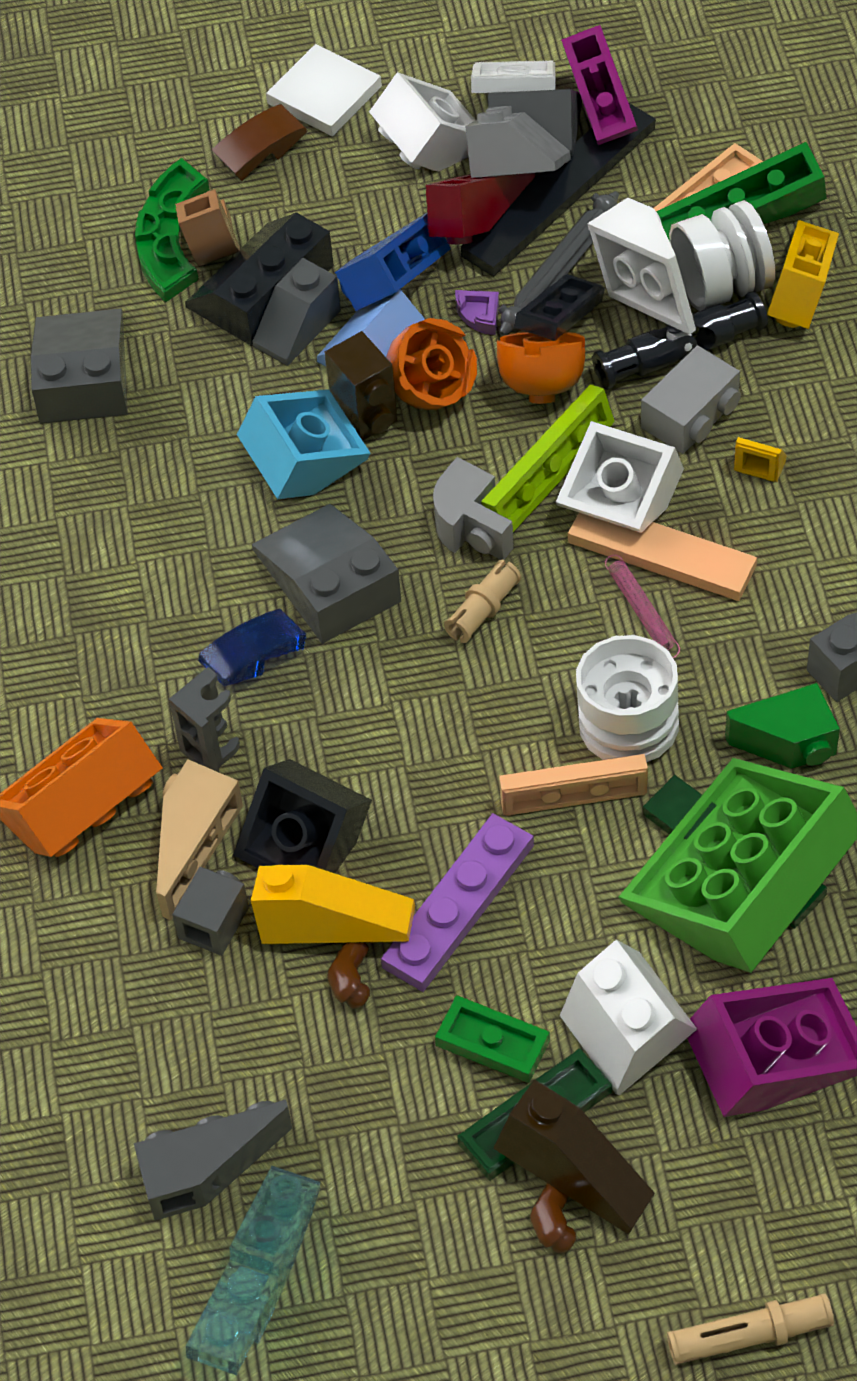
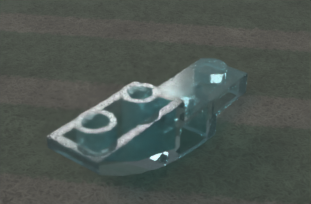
M271 1166L229 1247L230 1260L186 1344V1358L234 1375L238 1374L253 1342L259 1344L292 1270L320 1191L319 1181Z

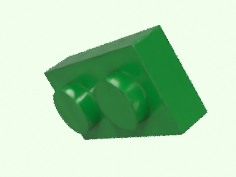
M458 995L455 996L435 1035L437 1047L527 1083H530L550 1042V1031Z

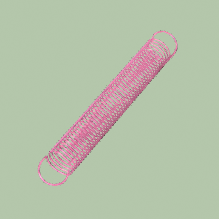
M622 560L620 565L624 566L620 567L623 568H620L621 570L611 573L609 571V573L652 639L657 641L658 644H662L661 646L669 641L671 643L672 640L675 644L674 637Z

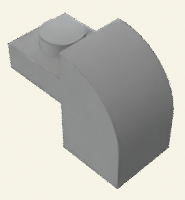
M456 457L444 471L434 488L433 501L437 535L441 542L454 553L466 541L480 553H489L500 560H505L513 550L512 521L484 507L481 503L486 495L495 487V476L459 457Z

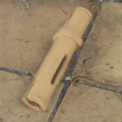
M826 1293L779 1305L777 1300L766 1302L764 1309L667 1332V1341L673 1363L676 1366L763 1343L775 1342L777 1346L786 1344L790 1337L833 1327L834 1317Z

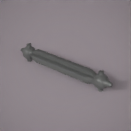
M617 191L600 196L595 192L590 198L593 201V209L584 212L515 297L514 306L506 307L503 304L498 309L501 313L500 335L504 336L510 332L518 331L526 332L514 328L517 312L564 275L568 274L593 243L588 223L618 204L619 193Z

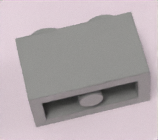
M697 345L641 400V428L684 454L695 442L700 443L708 436L713 424L723 414L729 415L736 408L741 397L739 392L740 371Z

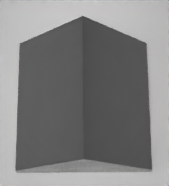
M572 89L488 93V108L511 106L512 113L525 112L570 150V156H573L583 102L579 92Z

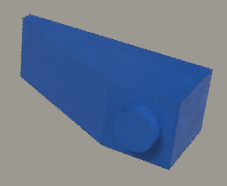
M425 213L350 260L338 269L335 274L340 281L343 294L350 300L355 311L399 291L447 253L451 247L447 244L445 237H429L428 216Z

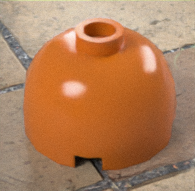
M428 318L408 326L392 341L386 358L392 363L395 393L402 401L416 409L437 410L456 403L471 391L477 376V357L474 349L469 350L467 343L462 338L466 335L459 327L447 320Z
M529 332L504 335L500 337V341L497 340V361L500 375L505 384L513 391L529 395V402L545 404L555 402V394L570 390L578 383L583 373L585 336L565 332L557 340L553 341Z

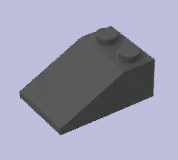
M122 308L36 317L31 350V389L40 424L128 415Z
M331 504L252 544V550L322 644L402 602L399 571L396 565L373 536Z

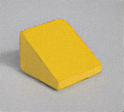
M738 437L735 445L734 470L778 482L787 455L782 449Z

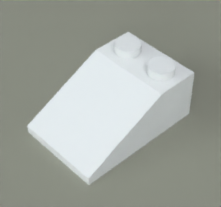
M626 198L590 221L588 227L609 297L689 335L696 331L676 255L655 209L633 199Z

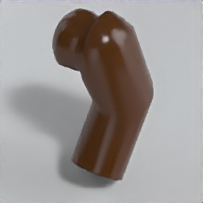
M364 942L344 943L329 967L327 974L334 997L340 1003L346 1002L352 1009L361 1008L370 997L369 986L361 982V977L357 971L369 951V947Z
M547 1183L532 1208L530 1219L539 1242L544 1247H551L556 1253L563 1254L569 1251L576 1241V1232L572 1227L567 1226L566 1218L562 1212L569 1197Z

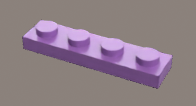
M492 813L413 916L409 941L393 942L382 956V968L424 992L533 848L534 836Z

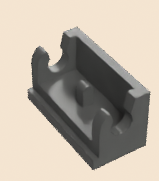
M207 667L170 697L169 703L180 751L191 761L219 772V767L236 754L240 742L238 737H234L229 740L227 745L219 746L218 737L227 728V721L222 718L221 711L228 706L231 695L229 690H225L218 696L216 688L218 675L210 667Z

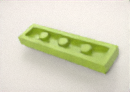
M590 384L481 501L484 507L511 520L513 532L569 472L590 422H596L611 427L615 422L604 388Z

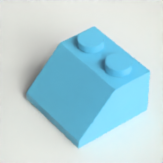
M329 389L255 396L237 433L238 438L277 499L315 495L366 461L371 454Z

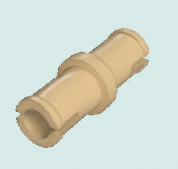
M499 560L480 584H474L465 593L466 600L444 623V628L450 637L457 641L462 635L460 642L467 643L471 635L486 618H493L501 609L500 602L521 580V574L517 567L511 562L506 564L505 560Z

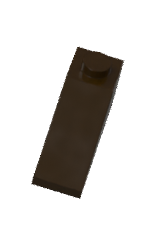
M535 1079L509 1114L493 1148L628 1235L655 1194L578 1106Z

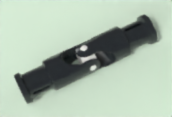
M752 291L747 293L743 300L725 307L718 304L692 314L695 327H699L698 335L695 338L691 334L689 335L668 325L662 329H654L626 340V345L606 353L602 350L594 352L592 362L599 382L608 390L614 387L616 381L634 374L641 377L669 366L677 360H683L697 345L708 351L732 342L737 334L753 328L758 331L765 329L766 325H768V316L761 298L756 292Z

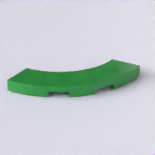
M183 158L172 164L151 186L148 191L149 197L142 210L138 212L135 238L142 271L153 290L165 302L199 280L197 269L185 257L179 243L181 228L178 223L175 204L204 194L210 189L208 179Z

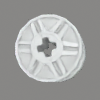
M744 200L730 205L729 209L723 207L713 211L711 221L701 214L671 225L669 242L677 258L687 298L698 311L731 301L733 291L740 297H744L753 290L759 292L773 287L775 281V261L772 246L759 214L747 201Z
M636 635L614 636L600 641L584 653L576 669L580 736L588 750L602 760L645 754L646 762L659 758L673 745L679 732L677 664L670 652L654 640Z

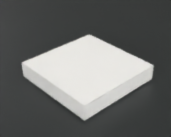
M315 44L266 93L267 104L273 107L282 104L295 118L333 137L382 87L381 76Z
M553 60L475 62L473 64L471 93L555 90L556 88L555 62Z

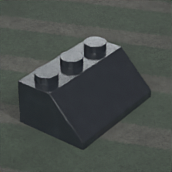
M297 212L267 223L240 249V252L234 254L185 301L186 308L253 346V339L276 284L302 258L326 271H329L334 266L330 231Z

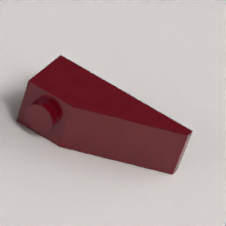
M535 173L471 178V174L426 184L429 237H446L447 244L451 245L473 242V235L490 231L532 181Z

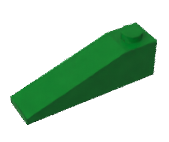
M804 142L656 212L661 219L668 239L671 225L701 214L711 221L713 211L723 207L729 209L730 205L744 200L754 207L763 224L789 217L827 199L825 176L807 142Z

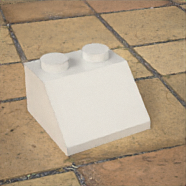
M397 72L369 113L379 123V132L399 147L401 159L415 169H420L422 166L439 172L468 158L465 126L475 121L474 117L450 90Z
M591 421L558 495L556 504L557 506L642 533L667 509L684 467L675 447Z
M618 940L610 944L577 973L560 1014L567 1027L596 1067L610 1081L612 1089L618 1095L626 1091L697 1030L641 953Z

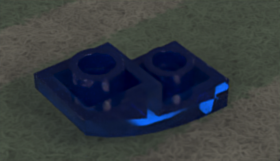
M277 609L250 619L223 634L199 653L198 661L205 668L210 667L217 673L218 681L223 686H228L263 675L265 660L304 649L306 633L281 609Z

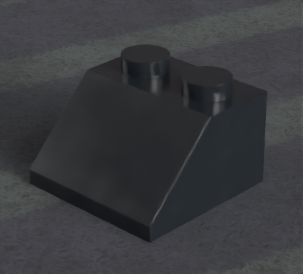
M291 759L264 767L233 856L258 869L259 866L310 865L336 873L357 843L372 800Z

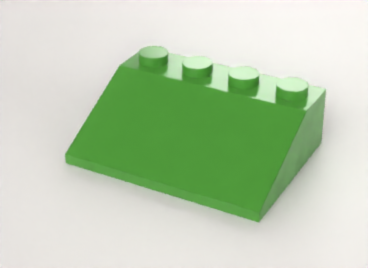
M732 758L624 889L619 899L625 906L712 960L752 973L857 840V811L845 788L842 786ZM711 802L717 805L688 839H684L685 835Z

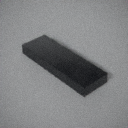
M566 274L517 312L514 328L555 341L602 302L605 287Z

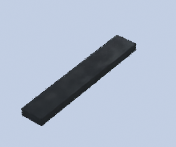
M629 103L638 128L637 131L598 145L591 128L575 143L574 154L571 156V160L555 171L542 172L521 192L490 231L473 235V242L460 246L461 257L494 277L655 130L656 118Z

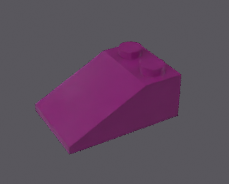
M833 978L713 994L707 998L690 1018L697 1030L687 1039L723 1117L767 1110L857 1076V1026Z

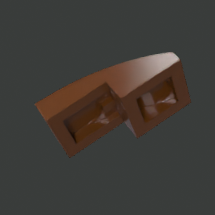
M279 104L257 114L240 125L211 150L243 181L270 153L279 160L308 130L282 104Z

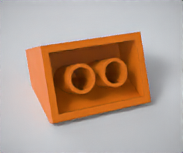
M96 718L0 793V820L35 854L59 857L72 850L79 843L77 836L88 827L100 826L111 819L116 813L115 806L127 796L133 798L146 791L153 784L151 777L163 769V767L131 721Z

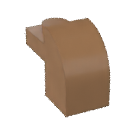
M216 189L175 204L179 226L198 266H203L240 252V246L233 231L229 210L224 199L220 201Z

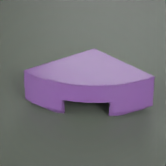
M456 290V308L460 318L469 327L478 332L496 335L499 292Z

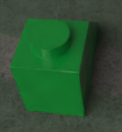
M818 683L731 709L726 713L725 738L728 745L790 769L806 764L811 766L818 765L827 761L831 756L837 755L840 728Z

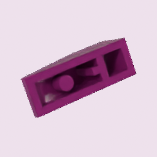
M601 25L562 39V44L598 145L637 131L636 122Z

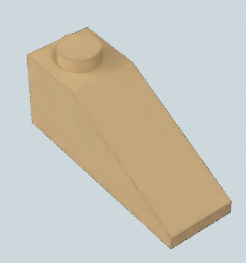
M188 759L178 774L174 773L170 776L163 790L156 894L162 917L168 920H172V914L199 867L204 868L243 807L238 780Z

